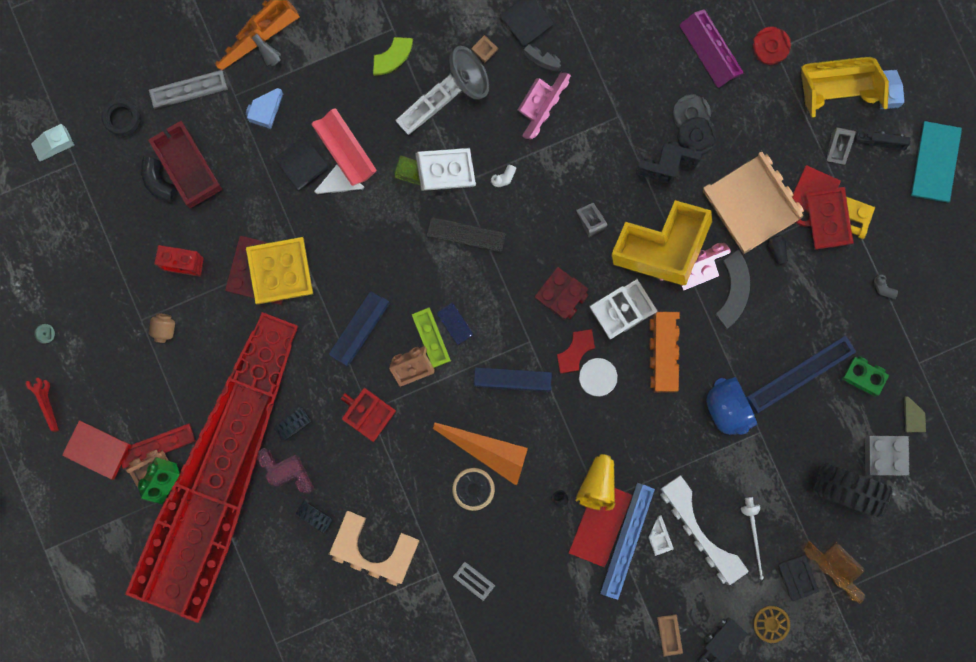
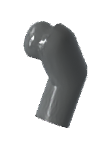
M878 275L874 279L877 292L882 296L896 299L898 290L889 288L886 283L887 278L884 275Z

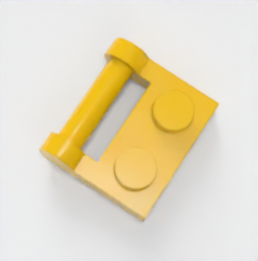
M846 197L850 220L862 224L861 228L851 225L852 233L858 235V238L864 239L875 207Z

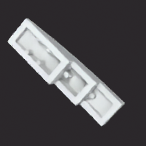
M451 74L432 88L426 95L420 97L396 119V122L408 135L461 92Z

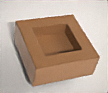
M485 35L471 48V51L484 63L498 50V47Z

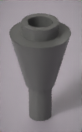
M258 34L252 37V40L259 47L267 66L270 64L274 66L281 60L279 57L281 53L264 42Z

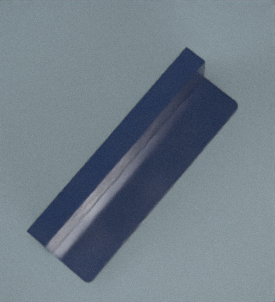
M369 292L329 355L348 367L389 306V301L373 292Z
M475 367L474 387L551 392L552 372Z

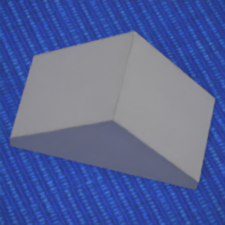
M836 128L832 132L827 161L846 164L856 131Z
M594 203L576 210L588 237L606 230L607 223Z

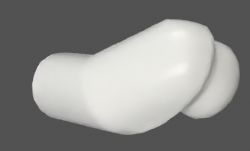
M508 164L504 174H495L491 177L492 184L495 187L510 184L516 167Z

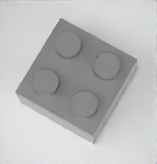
M909 436L865 437V475H909Z

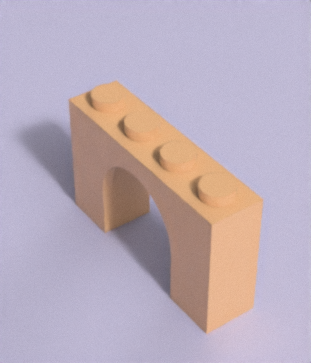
M347 511L329 553L333 556L332 560L342 564L344 561L351 563V568L359 571L362 568L369 571L368 575L378 579L379 576L387 578L386 582L392 585L402 584L420 540L401 533L390 558L381 563L369 562L361 556L357 544L366 518Z

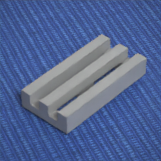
M466 562L462 564L453 576L483 601L495 587L492 582ZM466 567L490 587L488 589L485 588L463 569ZM460 573L485 593L483 595L461 579L459 577Z

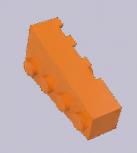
M656 312L653 315V319L649 321L650 331L653 330V338H650V350H653V357H650V369H653V376H650V388H654V392L679 391V364H677L679 346L676 345V341L679 338V328L676 326V319H680V312Z

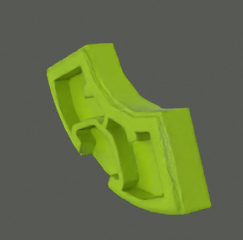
M394 38L388 51L383 54L374 55L373 75L387 74L399 67L410 54L413 38Z

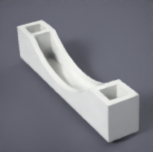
M681 475L660 489L662 491L660 496L666 504L670 503L674 508L671 510L677 519L681 518L685 525L682 527L689 536L692 534L696 539L694 544L700 552L702 550L705 552L707 563L711 568L715 566L719 572L716 575L723 584L726 582L727 585H731L749 572L737 555L718 548L702 533L693 514L692 491Z

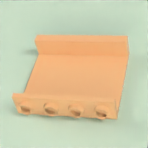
M760 152L756 158L716 183L709 184L703 188L704 194L743 254L802 219V212H804L800 203H795L792 196L794 195L788 186L785 187L782 183L783 177L778 170L774 171L772 168L773 162L767 154L764 155L763 152Z

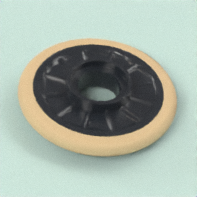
M469 468L460 472L452 486L455 501L464 509L472 511L486 507L493 499L495 492L494 482L490 475L478 468ZM470 484L478 485L479 492L476 495H471L468 492Z

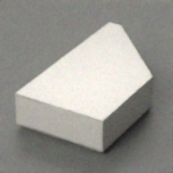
M660 515L657 517L648 537L655 556L673 550L667 529Z

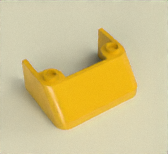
M863 57L810 63L802 66L801 75L805 104L811 117H816V109L825 104V99L861 96L868 103L880 101L882 107L888 109L889 81L876 59Z

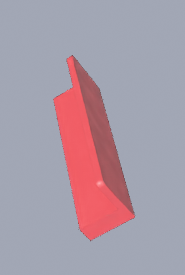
M336 108L330 110L322 119L311 123L352 186L367 181L377 171Z

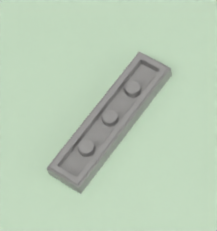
M220 70L153 88L149 92L153 107L157 109L227 90L223 71Z

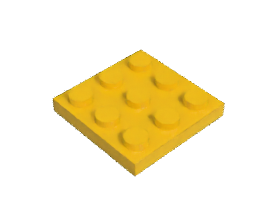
M303 237L246 247L256 305L313 294Z

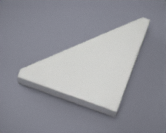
M336 165L315 190V193L363 190L364 186L361 183L352 186L341 168Z

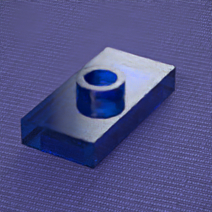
M453 303L437 312V315L457 345L474 335Z

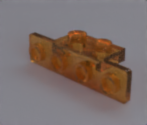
M808 541L804 547L807 557L815 560L819 564L820 569L825 574H829L833 578L834 583L847 592L851 600L861 604L865 595L852 582L865 569L837 542L822 554Z

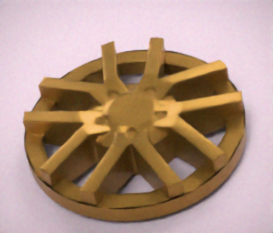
M767 606L760 609L753 620L755 633L760 639L768 643H776L783 640L790 630L788 615L784 610L776 606ZM769 609L770 617L766 616L765 610ZM772 609L778 610L779 612L774 616ZM761 613L763 614L765 620L758 619ZM783 614L785 618L779 621L777 617ZM784 621H787V628L781 626L780 624ZM757 622H764V626L757 627ZM779 627L785 630L783 635L777 631ZM765 629L763 635L758 630ZM768 631L771 632L770 639L765 638ZM774 632L778 636H780V638L773 640Z

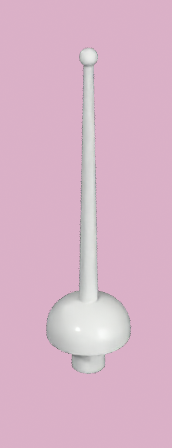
M753 497L745 498L746 506L741 507V511L744 515L750 516L760 579L763 580L754 515L760 511V505H754Z

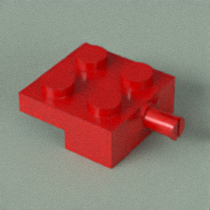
M365 388L355 399L344 393V397H341L340 400L348 404L349 409L342 420L374 442L396 410Z

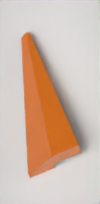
M265 0L262 3L263 9L250 18L236 36L238 39L232 48L227 47L225 50L227 54L219 62L216 61L215 65L220 70L225 69L257 47L256 43L252 40L255 34H258L263 41H266L298 19L300 16L288 0Z
M434 423V430L514 485H517L528 448Z

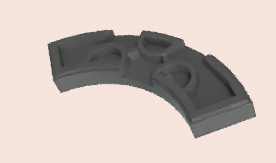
M739 250L723 261L729 273L730 293L724 306L715 315L726 330L742 314L750 292L749 270Z

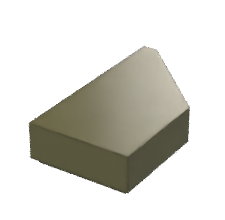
M904 397L905 432H926L925 412L909 397Z

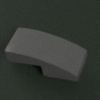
M530 44L524 48L523 54L537 65L554 72L561 70V61L556 55H551L547 52L542 57L541 51L536 46L532 47Z

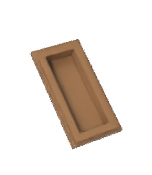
M677 614L657 617L663 656L682 654Z

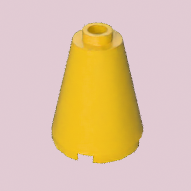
M601 454L595 457L576 496V501L580 500L581 505L600 510V507H606L605 511L613 510L615 505L614 461L610 456Z

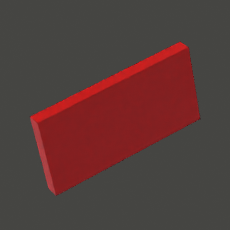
M614 488L615 505L613 510L605 511L606 507H600V510L586 507L569 554L605 567L633 495Z

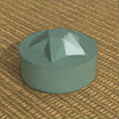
M42 324L36 328L34 336L39 343L46 344L54 339L55 331L52 326Z

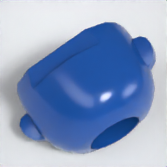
M734 377L728 380L724 378L718 379L714 387L709 391L706 399L707 407L716 427L721 432L729 435L747 433L749 429L757 425V421L737 378Z

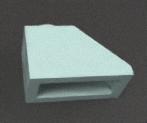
M60 124L43 132L31 145L39 161H42L74 146V143L67 128Z

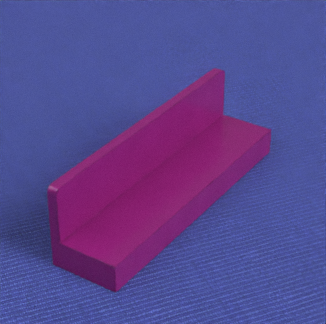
M705 9L693 13L680 24L681 29L718 88L729 80L743 74L742 69Z

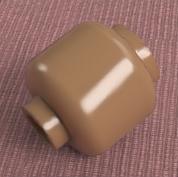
M158 313L151 318L149 335L154 338V341L165 343L166 340L173 338L175 321L171 319V315Z

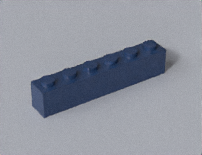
M844 336L753 392L746 399L753 412L757 414L851 356L856 351L848 338Z

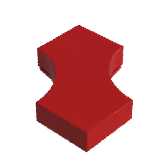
M592 329L573 332L570 347L563 353L557 354L560 374L579 371V363L582 356L587 351L595 349Z

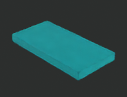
M923 122L911 196L950 202L962 128Z

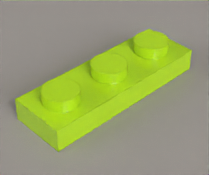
M430 307L412 314L422 342L427 348L426 352L433 368L451 362Z

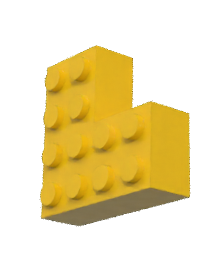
M675 200L662 232L625 222L612 252L613 264L686 286L712 223L711 210Z

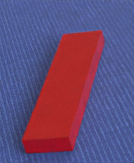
M190 423L131 445L121 464L122 468H128L130 466L129 463L139 458L141 461L147 458L146 454L155 449L158 452L163 450L164 453H168L197 442Z

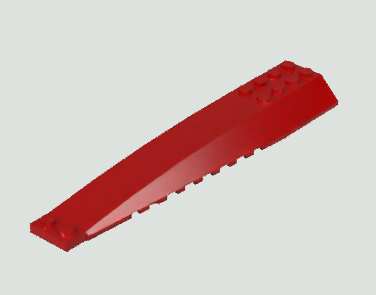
M261 313L255 330L250 334L231 375L225 383L222 393L216 401V405L210 413L204 428L201 430L195 446L192 448L177 481L172 487L169 497L166 499L153 525L125 595L199 623L231 543L289 357L291 344L298 329L297 325L266 313Z

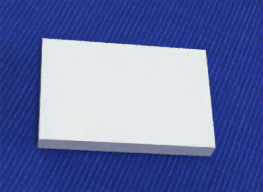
M470 148L415 153L422 191L473 187L476 185Z

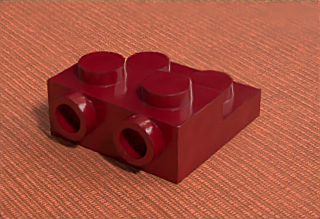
M557 267L534 298L565 321L567 317L570 319L577 311L576 305L579 302L583 304L589 294L586 293L588 291L587 287Z

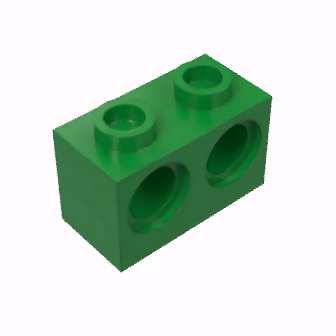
M860 356L851 358L841 379L874 397L879 396L889 377L885 373L886 370L877 365L875 367L869 365V361ZM854 366L861 368L860 376L854 374ZM871 375L878 377L877 385L871 383Z
M155 457L153 463L149 464L146 475L138 483L141 499L163 504L180 475L177 463Z

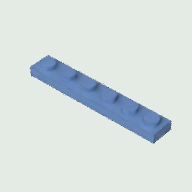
M637 483L600 594L618 600L655 489Z

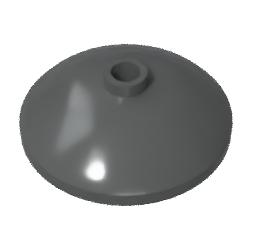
M465 46L455 47L449 57L450 72L455 84L463 93L473 99L479 100L486 97L489 92V80L483 64L469 48Z

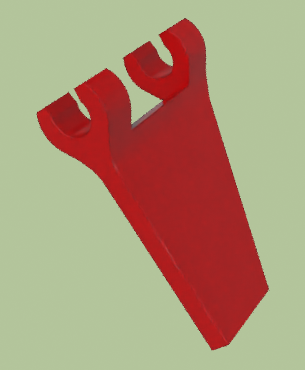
M36 378L37 383L32 387L31 382L26 381L27 388L35 394L50 430L53 432L59 431L48 398L50 383L47 380L42 382L40 378Z

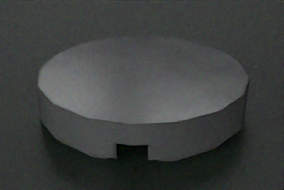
M685 95L674 106L673 118L679 128L683 122L692 117L698 116L710 120V106L704 98L698 95Z

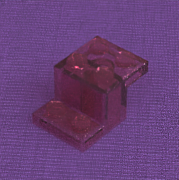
M264 448L258 451L260 456L257 459L261 467L266 468L268 472L266 478L270 485L281 487L298 479L295 483L300 492L310 494L315 491L299 456L294 455L276 464L269 449Z

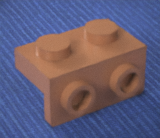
M155 449L146 454L147 458L141 461L138 458L129 463L130 466L126 471L131 474L137 488L139 481L144 478L149 464L153 463L155 457L169 461L163 450L158 452Z

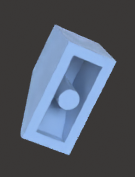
M897 70L883 71L889 81L888 108H899L904 103L903 84Z
M277 88L254 99L252 105H248L246 116L249 122L271 129L283 95L281 89Z

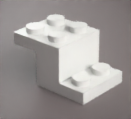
M638 279L625 287H620L590 306V309L610 340L657 312Z

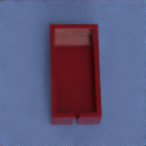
M182 121L166 129L171 135L170 138L162 131L148 140L189 208L223 190Z

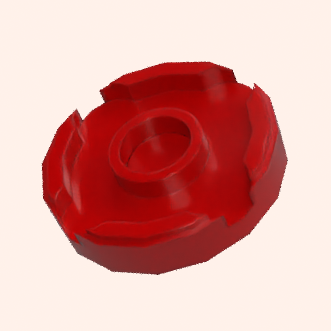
M766 27L758 32L752 47L758 60L764 64L774 65L785 60L789 54L791 43L790 38L782 29Z

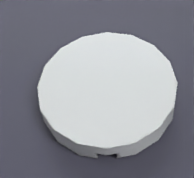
M595 358L583 365L579 381L586 393L601 397L614 389L617 383V372L611 362Z

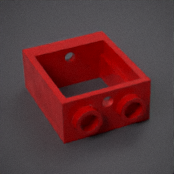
M158 245L155 265L163 271L200 277L204 258L197 251Z

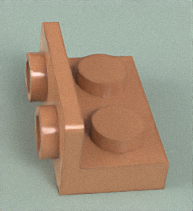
M425 346L421 348L415 347L406 354H398L392 358L389 369L400 387L434 374L435 369L426 355L427 348Z

